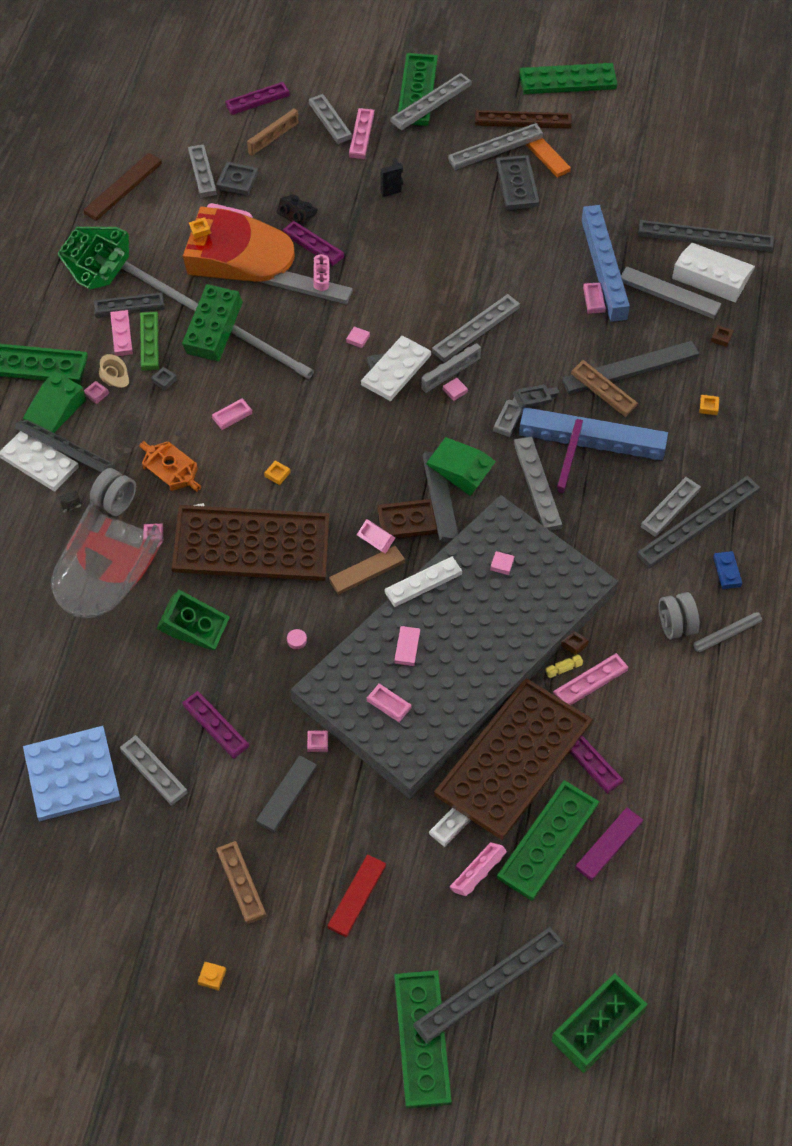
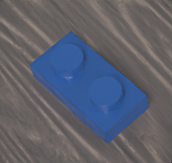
M733 551L714 553L713 558L722 589L741 587L742 580Z

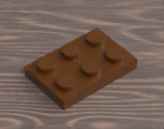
M431 499L377 505L380 528L394 536L395 539L438 534Z

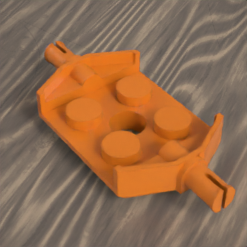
M145 441L140 443L139 447L146 452L142 462L143 469H149L168 484L171 491L190 486L196 492L201 489V485L194 481L198 470L197 463L173 444L164 442L150 446ZM166 461H174L173 464H165Z

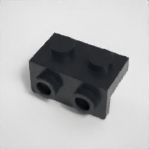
M393 158L392 166L380 169L381 194L383 197L400 193L401 185H403V166L396 158Z
M291 194L280 198L276 213L290 221H295L301 226H305L307 218L315 216L318 209L313 207L311 203L303 202L298 196Z

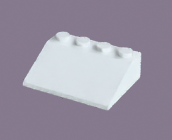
M691 243L681 253L675 263L672 279L736 303L755 266Z

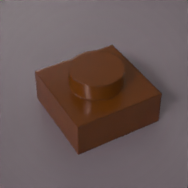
M717 325L711 342L728 347L734 330Z
M574 631L562 641L561 646L577 655L588 646L589 640Z

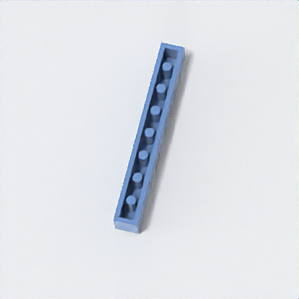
M600 205L583 207L582 224L597 277L602 286L610 322L627 320L630 305Z
M526 407L523 409L519 435L532 436V438L569 444L575 420L581 419L583 420V425L577 444L580 447L646 457L653 460H663L668 432Z

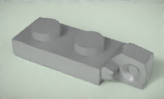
M515 397L513 400L506 401L493 427L494 432L508 437L511 436L523 411V408L520 409Z

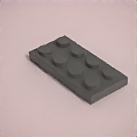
M529 156L496 158V166L506 210L539 207L540 202Z

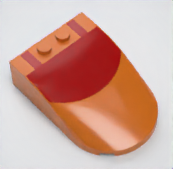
M201 206L196 220L206 218L211 234L195 239L191 231L183 254L187 275L254 282L274 279L275 275L281 272L285 273L292 265L295 257L293 242L283 231L241 213Z

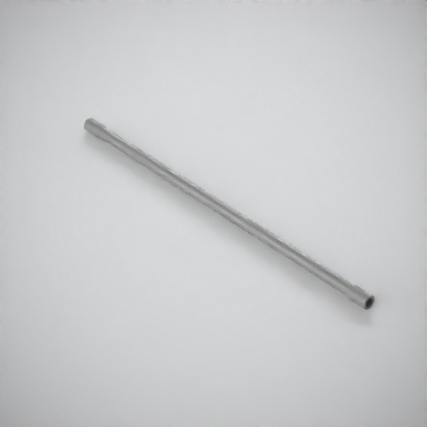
M127 261L122 266L123 270L191 310L196 311L197 302ZM233 326L232 334L292 368L305 378L310 379L312 377L313 369L290 358L238 326Z

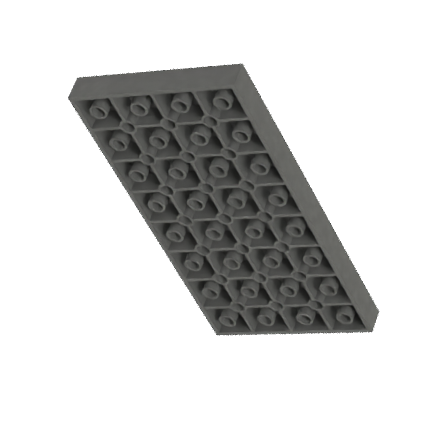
M502 495L417 572L419 573L445 559L453 557L461 568L462 575L396 607L388 599L291 689L292 702L408 799H411L502 708L526 678L530 680L562 648L561 644L565 638L574 631L578 632L617 591V579ZM496 551L514 556L509 575L490 570ZM401 626L420 629L414 666L394 664ZM378 684H381L412 705L410 711L400 723L367 702V697Z

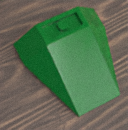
M76 226L65 244L62 245L58 256L81 286L89 290L111 284L129 258V233L118 227Z

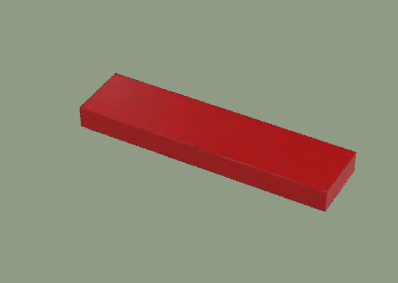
M367 854L331 918L328 929L347 938L386 867L385 862Z

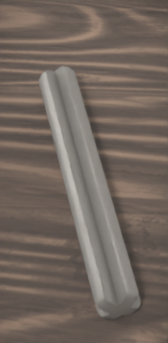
M758 612L753 613L694 642L693 646L696 652H702L760 623L762 617Z

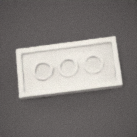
M401 336L361 380V385L391 401L431 356V351Z
M22 431L0 450L1 459L54 492L79 468L78 463Z

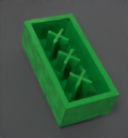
M206 284L182 342L186 354L220 361L243 303L239 291Z
M614 973L553 1033L551 1042L585 1073L645 1013L648 1004Z

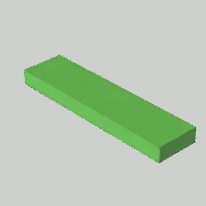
M158 312L140 313L141 370H159Z

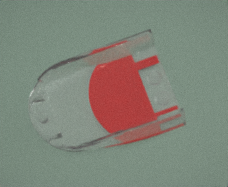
M90 501L52 574L51 589L60 607L67 613L80 618L99 617L113 610L141 579L154 559L164 539L158 526L154 525L150 532L101 514L94 502Z

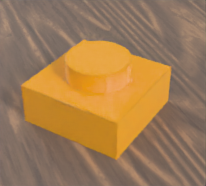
M206 218L189 222L195 239L211 234Z
M701 395L699 413L717 415L719 397Z
M275 460L264 472V475L267 479L280 485L290 474V468Z
M204 962L197 981L198 985L219 990L226 968Z

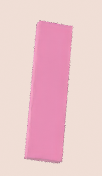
M358 109L349 158L365 159L374 110Z
M616 653L554 690L553 695L572 705L625 673L629 667Z

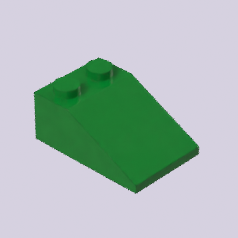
M55 371L42 384L23 419L55 433L86 401L83 387Z
M445 437L426 465L471 496L496 461L481 450Z
M178 590L171 597L157 629L173 638L215 650L230 617L189 594Z

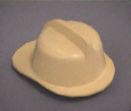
M112 354L104 355L100 359L99 376L101 380L108 384V386L126 387L129 384V377L125 363L118 356Z

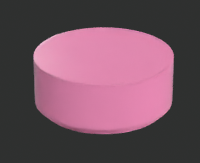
M300 629L290 631L287 635L289 647L296 650L302 649L307 643L305 632Z

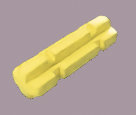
M575 655L572 659L568 658L555 663V666L550 665L546 667L545 672L549 678L557 676V673L562 674L572 670L573 667L582 666L583 660L580 655Z

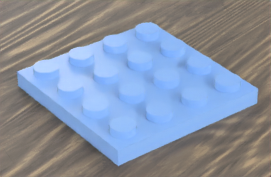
M103 726L23 746L39 821L121 800Z

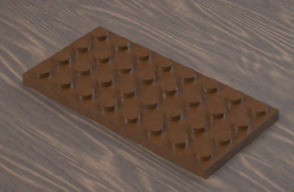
M179 505L172 572L325 581L329 513Z
M526 678L434 791V796L503 840L592 724L593 719Z

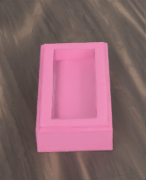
M585 283L583 289L588 314L605 313L606 307L601 283Z
M242 398L212 414V419L223 430L251 415L252 409Z
M367 519L357 533V536L385 554L395 540L394 536Z
M400 627L394 664L415 665L420 636L419 628Z
M378 684L367 697V702L399 723L412 706L381 684Z

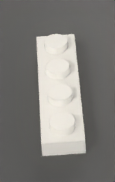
M450 557L385 588V594L393 606L396 607L462 575V570L454 558Z

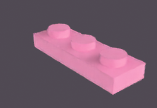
M128 310L110 312L115 356L132 355Z
M490 842L450 886L452 891L463 896L470 894L475 886L488 875L493 866L501 861L503 855L507 852L502 845Z

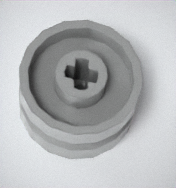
M107 468L95 480L90 491V501L97 507L104 508L111 515L119 516L132 502L136 492V482L126 475L122 476L120 472L113 468Z
M689 592L676 595V598L673 596L660 598L659 616L663 631L668 639L680 638L682 633L690 636L699 632V614L694 598Z

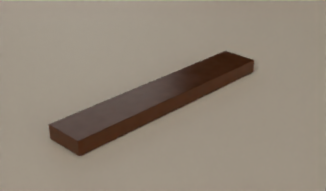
M476 110L475 126L527 127L537 123L539 128L571 129L572 125L571 113Z
M148 153L84 208V214L97 221L162 164L161 159Z

